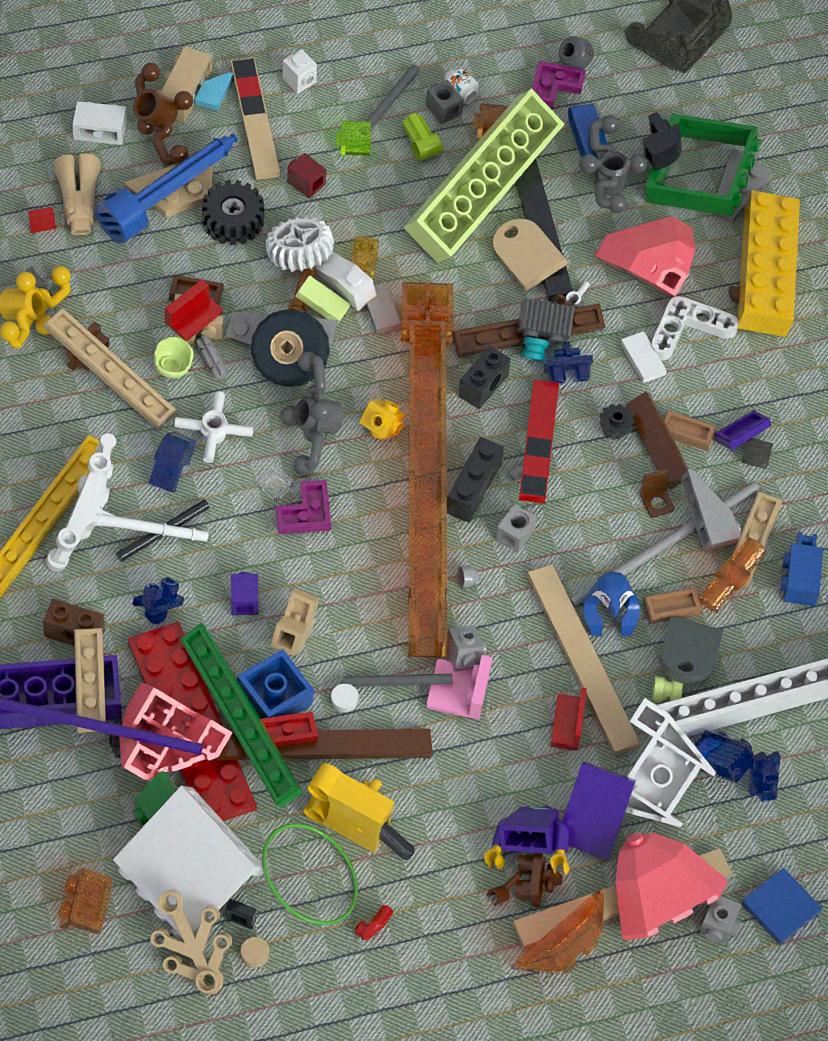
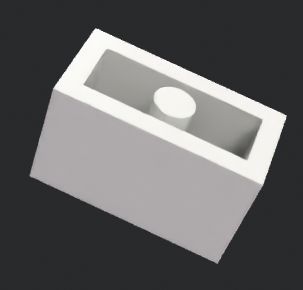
M77 101L73 119L74 140L123 145L127 124L126 107Z

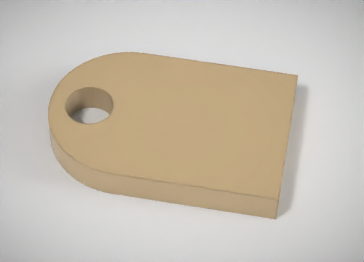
M510 220L500 226L494 235L493 246L497 257L525 291H528L567 265L566 258L543 231L530 220ZM510 231L518 232L513 238L505 237Z

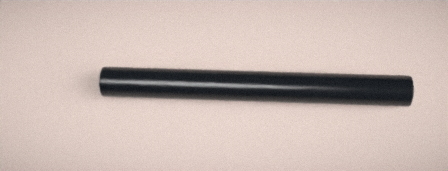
M204 499L166 523L167 525L180 527L208 510L210 506ZM148 533L118 551L116 555L122 562L163 536L161 534Z

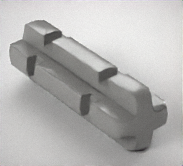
M206 335L201 336L196 340V345L199 350H202L201 354L209 369L212 368L211 373L214 378L221 381L228 376V370L225 365L223 366V361L216 348L213 347L211 339Z

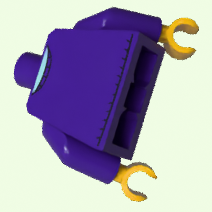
M549 806L541 808L520 807L507 818L499 821L491 844L493 849L488 850L484 854L485 862L491 868L492 863L495 861L497 869L501 870L505 865V860L500 854L501 850L552 854L554 851L556 854L550 859L553 873L556 874L557 866L563 865L564 872L567 874L569 872V864L564 854L568 852V827L564 820L559 818V812L555 808Z

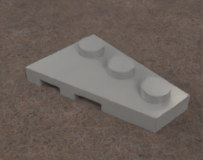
M732 148L717 192L718 195L728 196L743 153ZM755 161L753 170L748 171V184L746 189L742 188L740 207L735 208L733 217L716 215L733 224L744 211L751 191H761L771 180L773 171Z

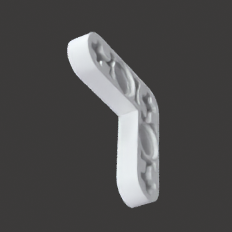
M674 297L669 301L653 337L652 348L660 360H667L672 356L685 325L728 339L734 337L737 333L738 319L730 313L688 298ZM678 307H682L683 309L680 310L678 317L674 316L675 310ZM706 314L709 320L705 322L700 321L696 318V315ZM714 318L717 319L715 325L713 324ZM725 323L730 324L728 329L723 327ZM672 324L677 327V331L668 332L664 326ZM663 339L667 340L666 347L660 350L659 347H661Z

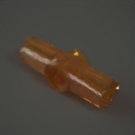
M748 537L734 556L728 558L721 565L715 575L716 578L701 594L699 600L710 611L718 613L733 593H737L744 586L751 575L750 572L758 565L767 550L758 541Z

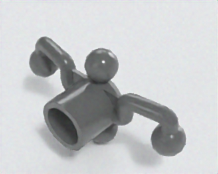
M607 115L602 120L593 121L589 128L590 146L593 152L597 153V157L591 154L584 155L579 161V166L584 173L590 174L596 171L594 191L597 205L609 209L613 213H622L627 207V200L620 193L626 187L628 170L630 169L634 173H642L648 167V161L641 154H635L628 159L624 154L617 152L613 146L600 144L599 130L606 134H614L619 128L618 119L613 115Z
M306 351L299 356L298 366L305 372L314 370L315 385L307 389L306 397L301 399L296 407L287 406L281 412V420L284 424L288 426L297 424L301 430H304L305 438L312 442L310 457L300 455L294 460V470L302 476L310 474L320 461L323 446V435L321 433L334 434L340 429L343 422V408L338 401L321 399V393L324 392L326 387L324 364L318 355L310 351Z

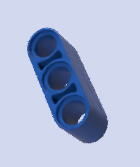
M592 103L569 107V124L580 157L582 158L587 154L597 157V153L591 149L589 134L590 124L595 120H599L595 105ZM599 130L600 144H608L604 132Z

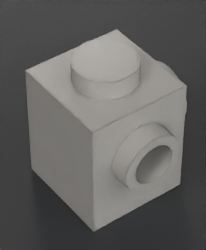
M476 627L449 628L445 649L454 669L474 668V664L480 665L482 655H486V643L484 640H481Z
M720 896L718 900L711 903L699 934L704 935L711 942L726 944L729 936L735 937L741 921L737 920L742 904Z

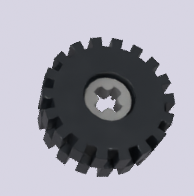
M226 180L223 186L219 182L215 184V190L210 187L207 190V195L204 194L202 203V224L205 226V232L207 234L211 233V238L214 240L220 238V243L225 244L226 240L230 241V245H236V241L244 244L246 243V238L253 240L255 233L259 235L261 226L263 227L264 225L262 195H259V191L256 188L251 190V184L246 182L243 186L239 180H236L235 184H231L230 180ZM232 207H234V209L236 208L234 213L229 212V210H231Z

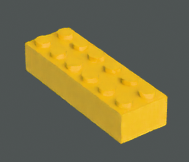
M754 190L749 195L744 207L739 283L740 301L737 314L738 329L786 337L794 321L800 199Z

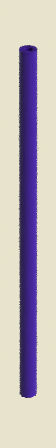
M0 698V709L198 755H201L203 750V744Z

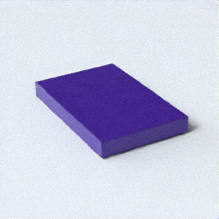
M583 761L563 817L569 830L568 846L609 860L636 780Z

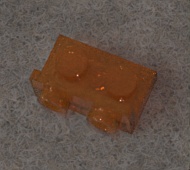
M81 868L73 875H70L65 884V891H67L66 899L58 913V916L61 918L59 927L66 929L72 925L94 934L101 932L113 879L85 868Z

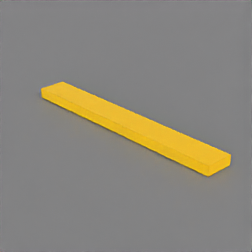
M90 435L86 437L1 549L0 598L78 496L77 484L83 475L89 473L88 462L91 456L96 453L95 449L100 440Z

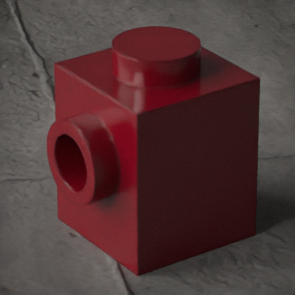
M303 153L298 159L295 158L289 163L287 167V182L306 197H312L326 185V168L306 153Z

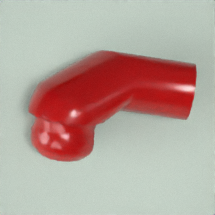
M382 905L369 924L364 921H360L354 930L355 934L362 937L361 940H370L385 927L393 915V910L387 905Z

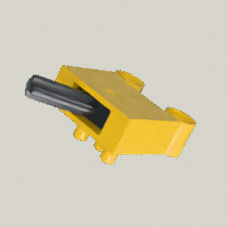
M321 764L307 786V790L312 796L304 807L303 813L310 820L328 827L375 853L381 841L403 860L410 859L415 853L414 846L389 825L395 801L378 793L382 786L380 780L375 778L371 782L364 781L360 783L331 764Z

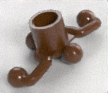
M149 62L142 67L141 73L135 79L137 96L134 100L133 111L135 116L139 118L137 129L143 135L155 132L153 144L163 164H180L189 157L188 149L183 145H175L171 148L169 155L163 139L171 134L172 124L177 118L178 110H188L193 105V96L188 91H180L173 100L157 90L146 89L144 84L146 81H156L160 76L158 65Z

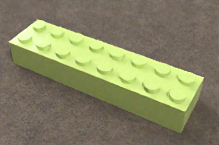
M532 88L517 96L403 228L437 263L451 257L564 126V123Z

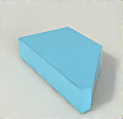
M229 72L203 81L196 95L195 105L218 111L233 80V73Z

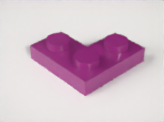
M539 61L532 89L549 108H553L557 90L581 94L586 70Z
M327 480L300 482L302 504L276 506L278 534L331 531Z

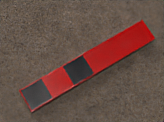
M535 379L533 382L519 493L520 501L545 504L559 390L558 382Z

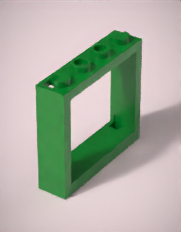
M672 113L669 124L670 126L679 125L681 137L744 146L745 149L728 196L664 186L663 184L670 168L669 165L658 171H655L652 167L645 185L647 203L733 217L735 208L740 207L742 188L746 189L748 184V171L753 170L755 163L754 154L759 152L761 147V139H758L757 127Z

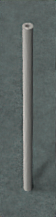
M753 481L722 502L730 509L757 492L759 485ZM691 520L613 571L620 572L624 576L697 530L694 520ZM594 583L569 598L574 608L584 601L587 592Z

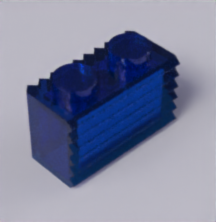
M705 730L704 734H701V738H698V741H695L694 744L715 770V775L718 778H725L727 781L730 780L734 783H737L756 761L752 746L748 741L742 738L739 740L729 738L727 734L721 731L715 733Z

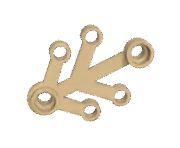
M167 890L159 897L158 907L164 914L172 915L184 941L171 937L166 929L158 928L151 934V943L155 947H165L192 958L196 968L182 963V959L176 954H171L165 958L163 968L167 973H177L195 980L197 988L202 993L215 994L222 988L224 983V977L219 968L225 951L232 945V937L227 932H221L213 939V946L215 948L208 963L203 952L212 926L220 918L219 910L215 906H208L201 912L200 918L202 921L195 936L182 909L183 896L177 890ZM169 896L176 898V905H172L169 902ZM206 911H211L214 914V920L207 918ZM157 933L163 935L164 942H159L157 940ZM220 937L227 941L226 946L219 944L218 939ZM170 959L176 962V968L169 966L168 961ZM206 975L213 976L214 983H209L206 980Z

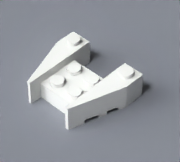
M644 698L630 722L653 737L627 776L636 780L626 812L681 827L683 822L671 814L700 768L712 776L716 772L672 716L661 707Z

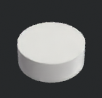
M349 684L336 686L331 693L332 706L337 711L344 713L354 710L358 704V691Z

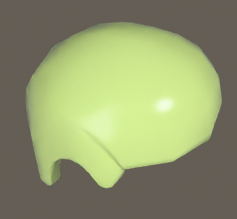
M167 337L158 343L154 352L153 363L159 374L167 378H180L188 373L192 365L194 352L187 341L179 337Z

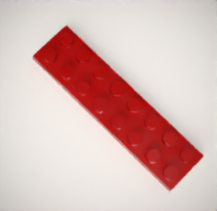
M179 621L128 638V645L145 684L156 688L194 712L211 719L223 727L207 686L180 640L185 634ZM205 759L193 763L192 766L180 769L186 786L193 788L223 821L257 810L256 802L238 760L210 761Z

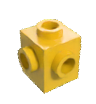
M379 398L370 400L359 423L369 429V433L372 436L382 440L399 434L404 425L402 420L405 414L398 410L399 406L397 404Z

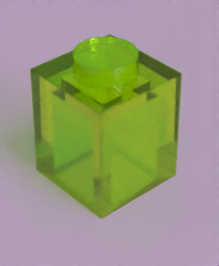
M341 120V130H336V145H341L340 155L370 156L371 121Z

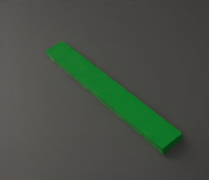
M200 623L180 640L276 806L282 808L303 791L207 627Z

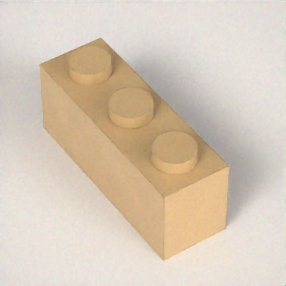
M184 47L182 53L175 57L173 70L171 73L168 72L166 74L164 87L162 90H158V92L173 100L180 91H188L193 96V105L188 110L179 109L175 121L185 124L195 104L196 95L203 81H206L212 72V55Z

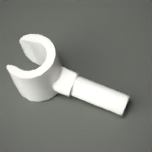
M585 281L577 292H569L566 296L567 303L571 300H576L577 302L574 307H580L581 297L590 286L589 282Z

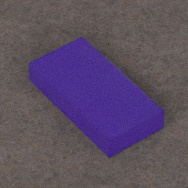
M753 410L716 432L714 436L716 442L733 450L772 425L770 418Z

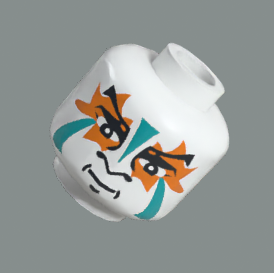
M466 69L451 70L445 75L444 81L448 80L463 98V104H469L476 99L479 93V83Z

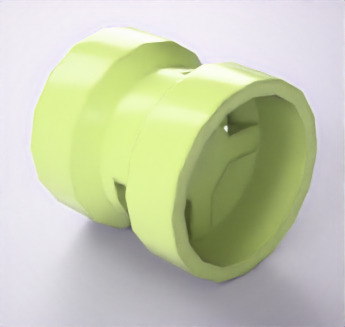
M655 676L652 702L661 704L663 701L670 702L681 699L683 683L673 679L670 682L665 680L664 677Z

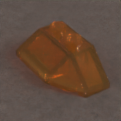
M602 890L596 891L510 967L514 971L555 974L560 971L565 974L577 964L575 958L582 952L587 955L598 946L596 940L602 935L605 894Z

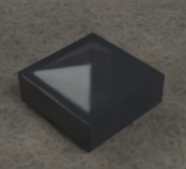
M230 899L226 906V919L253 929L256 922V909L242 902Z

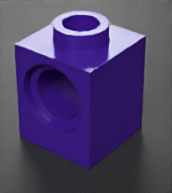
M249 572L231 574V615H258V574H251Z

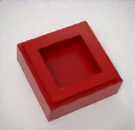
M53 207L28 211L31 233L56 229Z

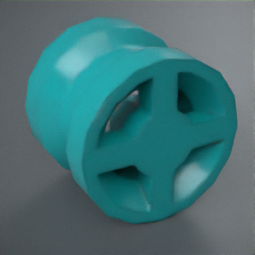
M524 337L523 343L525 348L521 352L520 358L546 362L544 353L549 345V341Z

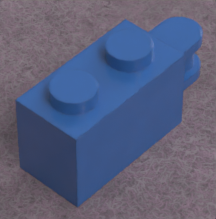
M798 532L796 543H791L789 553L784 552L782 568L786 569V575H782L780 591H784L783 602L809 606L816 605L820 593L823 547H816L817 534L807 536L802 535V532Z

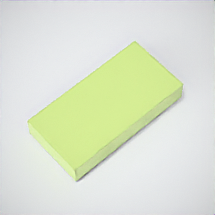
M310 275L295 296L325 318L339 320L338 323L351 306L350 303Z

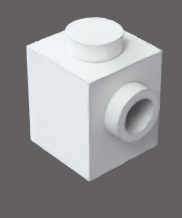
M303 49L283 60L282 79L297 94L316 83L317 64Z

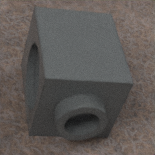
M445 80L427 89L426 105L439 122L443 124L462 115L463 98L452 84Z

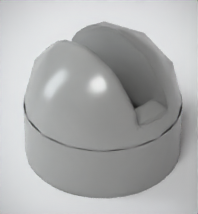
M461 566L458 568V583L461 588L472 587L477 583L479 579L477 569L471 566Z

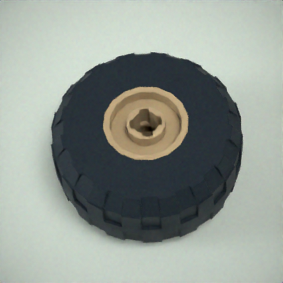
M295 309L280 310L268 315L258 324L251 339V356L253 357L255 367L263 377L280 386L296 387L307 384L315 379L314 370L305 372L298 366V358L302 353L310 351L318 355L323 361L324 368L330 354L329 338L322 324L312 315Z

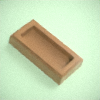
M667 410L664 422L675 441L708 451L717 426Z
M696 588L650 595L643 598V604L650 624L670 621L671 616L682 619L702 614Z

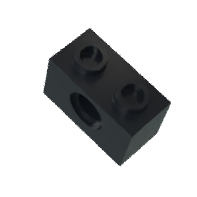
M489 345L460 379L458 397L480 409L508 377L511 358Z

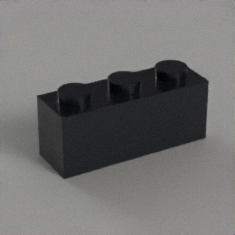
M483 437L479 438L447 496L445 513L470 523L502 464L504 446Z

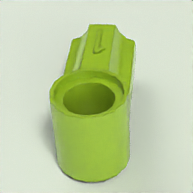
M413 113L402 121V127L411 141L412 150L417 161L443 153L439 136L436 133L432 134L422 115Z

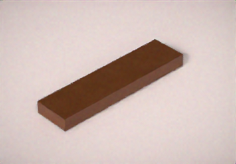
M645 391L625 406L634 414L633 420L658 471L668 470L666 487L672 490L682 483L680 478L689 469L651 394Z

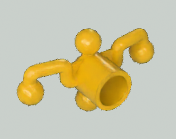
M57 266L52 270L51 279L56 285L60 286V289L52 296H50V293L45 288L35 287V276L27 271L17 275L15 281L18 288H6L0 294V313L7 322L0 326V337L8 341L11 347L19 349L24 344L30 334V325L34 320H36L35 328L40 334H50L44 328V324L51 316L46 315L45 312L47 308H53L70 293L71 286L69 281L71 273L67 267Z

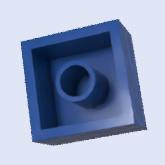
M283 649L237 676L238 682L260 719L298 714L313 704V687Z

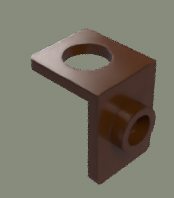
M667 469L643 476L639 494L651 518L671 513L675 509L665 488L669 474ZM653 498H661L665 501L666 505L662 509H656L651 505V500Z

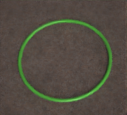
M299 823L280 826L268 836L262 851V866L268 886L277 900L296 917L316 925H332L348 917L357 901L358 882L353 865L340 845L323 831ZM287 828L308 829L323 836L337 848L350 869L354 884L353 900L345 914L329 921L314 920L298 913L281 898L271 882L266 864L269 843L278 832Z

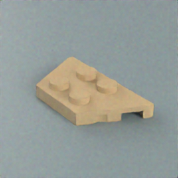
M178 164L125 182V188L136 194ZM213 165L152 207L163 216L168 217L202 205L204 194L207 195V190L212 187Z

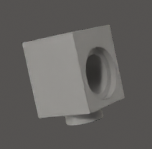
M514 504L497 526L496 540L518 553L534 533L537 517L530 510ZM515 525H518V526H521L522 528H515L514 526H515Z

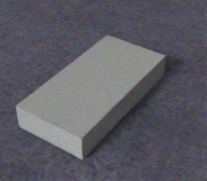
M387 285L374 286L377 296L367 302L366 308L376 334L401 329V322Z

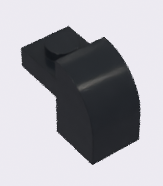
M655 112L648 116L650 133L652 135L642 139L644 156L653 169L658 171L671 165L679 158L682 152L679 125L670 126L666 119L663 120L658 112Z

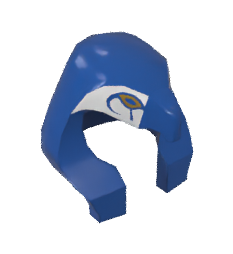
M615 571L605 572L590 588L583 601V613L590 629V634L602 636L603 619L597 613L596 605L603 602L611 611L613 617H617L622 605L626 607L627 612L621 621V636L632 635L640 615L638 597L628 579L622 573Z

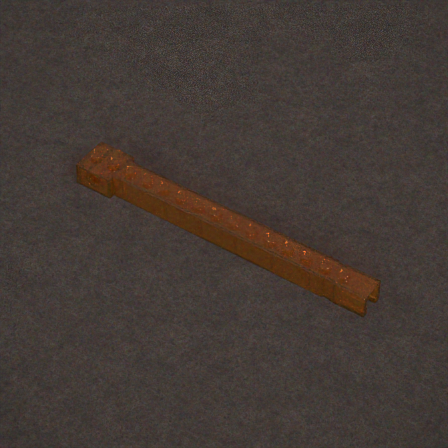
M402 282L401 341L408 342L409 605L407 657H446L447 649L446 343H452L453 283Z

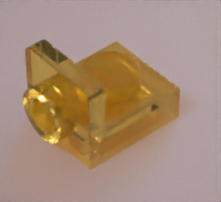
M369 236L354 237L351 262L357 265L370 278H374L379 239Z

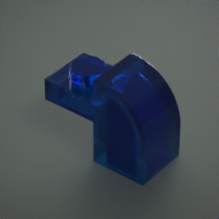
M175 432L167 433L159 444L154 456L156 461L148 484L175 492L183 467L190 463L197 440Z

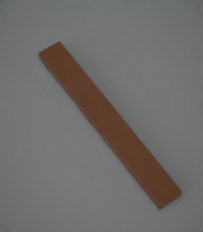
M430 729L317 730V741L277 747L284 760L431 758L433 754ZM231 731L232 734L219 757L210 761L250 759L235 733Z

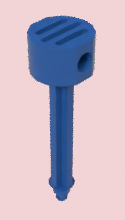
M231 134L228 138L226 136L214 138L212 142L135 195L126 188H119L95 204V214L104 231L117 243H125L148 227V218L145 211L223 157H227L228 151L233 148L232 144L238 142L237 136Z

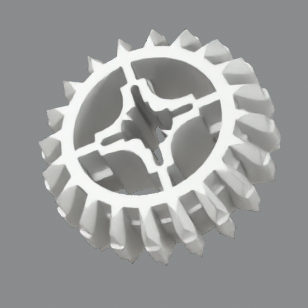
M308 216L304 219L297 217L291 220L288 218V221L285 223L279 222V227H272V232L267 234L268 238L266 239V250L270 262H273L275 267H281L282 270L290 269L291 272L300 269L302 272L306 268L312 270V267L315 265L321 266V261H328V256L332 255L334 248V239L330 227L326 226L324 221H318L317 218L309 219Z

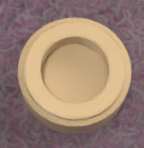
M251 937L245 940L241 946L242 961L252 968H258L267 963L270 955L268 943L259 937Z

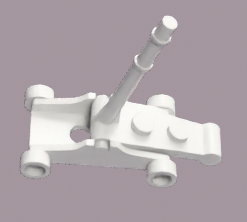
M106 433L101 437L95 449L96 453L91 456L88 462L89 473L83 475L77 484V490L80 494L66 527L57 536V548L49 552L46 564L52 571L60 572L64 570L73 550L81 540L89 538L91 530L95 526L118 527L207 542L209 532L196 530V528L190 529L167 525V523L160 524L118 517L103 511L104 504L108 501L110 490L106 487L107 479L110 480L113 471L110 454L116 444V438L112 434Z

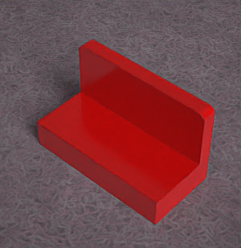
M203 279L164 308L165 324L185 341H188L223 313L222 307L209 297V285Z
M581 687L580 696L558 693L550 747L578 751L587 688Z
M313 712L261 719L277 747L314 742L318 739Z

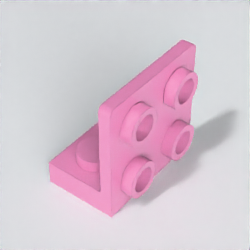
M482 655L480 665L474 664V668L455 670L450 661L438 659L434 674L452 673L453 684L431 685L426 708L480 720L493 657Z

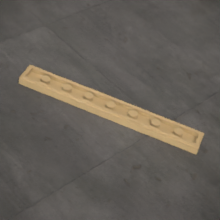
M553 564L528 572L527 577L580 687L587 688L586 699L613 755L616 756L638 748L640 746L639 739Z
M720 848L700 855L703 860L725 878L731 877L732 871ZM616 885L513 921V927L523 950L618 917L619 908Z

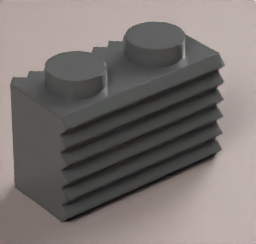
M524 298L520 306L517 332L523 333V337L538 338L539 336L548 338L550 343L562 344L563 341L566 342L570 338L575 307Z

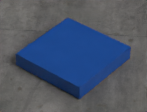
M784 868L743 899L741 903L779 945L806 925L822 910V907Z

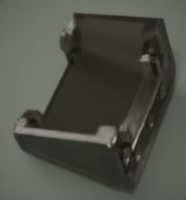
M668 0V6L646 29L641 22L631 23L624 30L627 41L630 45L675 72L686 73L730 26L732 10L729 0Z

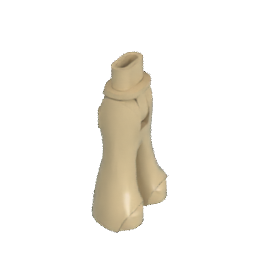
M71 154L62 155L54 161L53 169L62 190L67 224L71 227L72 235L90 234L95 213V185L100 173L101 162L93 154H79L80 191H77L74 156Z

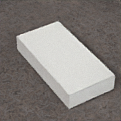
M644 331L621 339L620 345L642 383L666 375L667 370L657 353L653 350L652 344Z

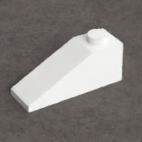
M334 252L328 256V261H321V266L315 265L312 267L316 274L357 311L377 296L373 280L357 265Z

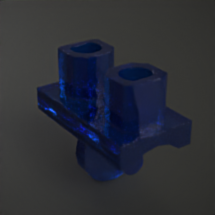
M565 341L563 342L562 349L554 350V357L561 358L547 359L546 364H544V372L549 373L551 382H558L559 384L566 382V370H574L575 382L588 381L590 378V367L593 364V355L575 356L580 355V348H571L570 342Z
M166 577L161 579L160 585L155 583L145 584L143 595L134 597L132 605L145 607V617L152 624L163 623L167 617V610L183 605L184 597L177 594L180 583Z
M775 751L770 755L759 752L758 754L751 755L749 759L748 791L750 795L758 794L761 802L777 799L781 759L779 751Z

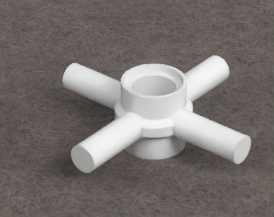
M223 392L215 393L212 410L205 413L202 420L180 417L175 419V428L201 431L206 441L203 460L207 463L214 461L216 444L221 443L225 439L226 434L253 437L254 427L228 424L225 415L222 413L225 400Z

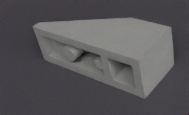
M693 469L688 470L680 479L703 551L732 546L741 538L739 522L735 520L733 512Z

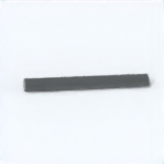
M412 65L362 124L359 128L362 134H368L420 71L418 66Z
M450 673L343 676V684H349L353 687L453 684V675Z

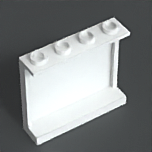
M180 786L113 859L119 866L118 872L137 886L135 890L138 895L153 904L155 914L163 921L169 922L173 927L172 933L181 941L184 940L172 915L164 914L158 907V899L165 891L174 889L181 893L184 900L182 909L196 936L202 921L200 918L201 912L206 907L215 906L219 910L251 875L259 876L263 872L262 863L203 798L193 788ZM169 896V902L172 905H176V898ZM206 911L207 918L211 919L214 914L211 911Z

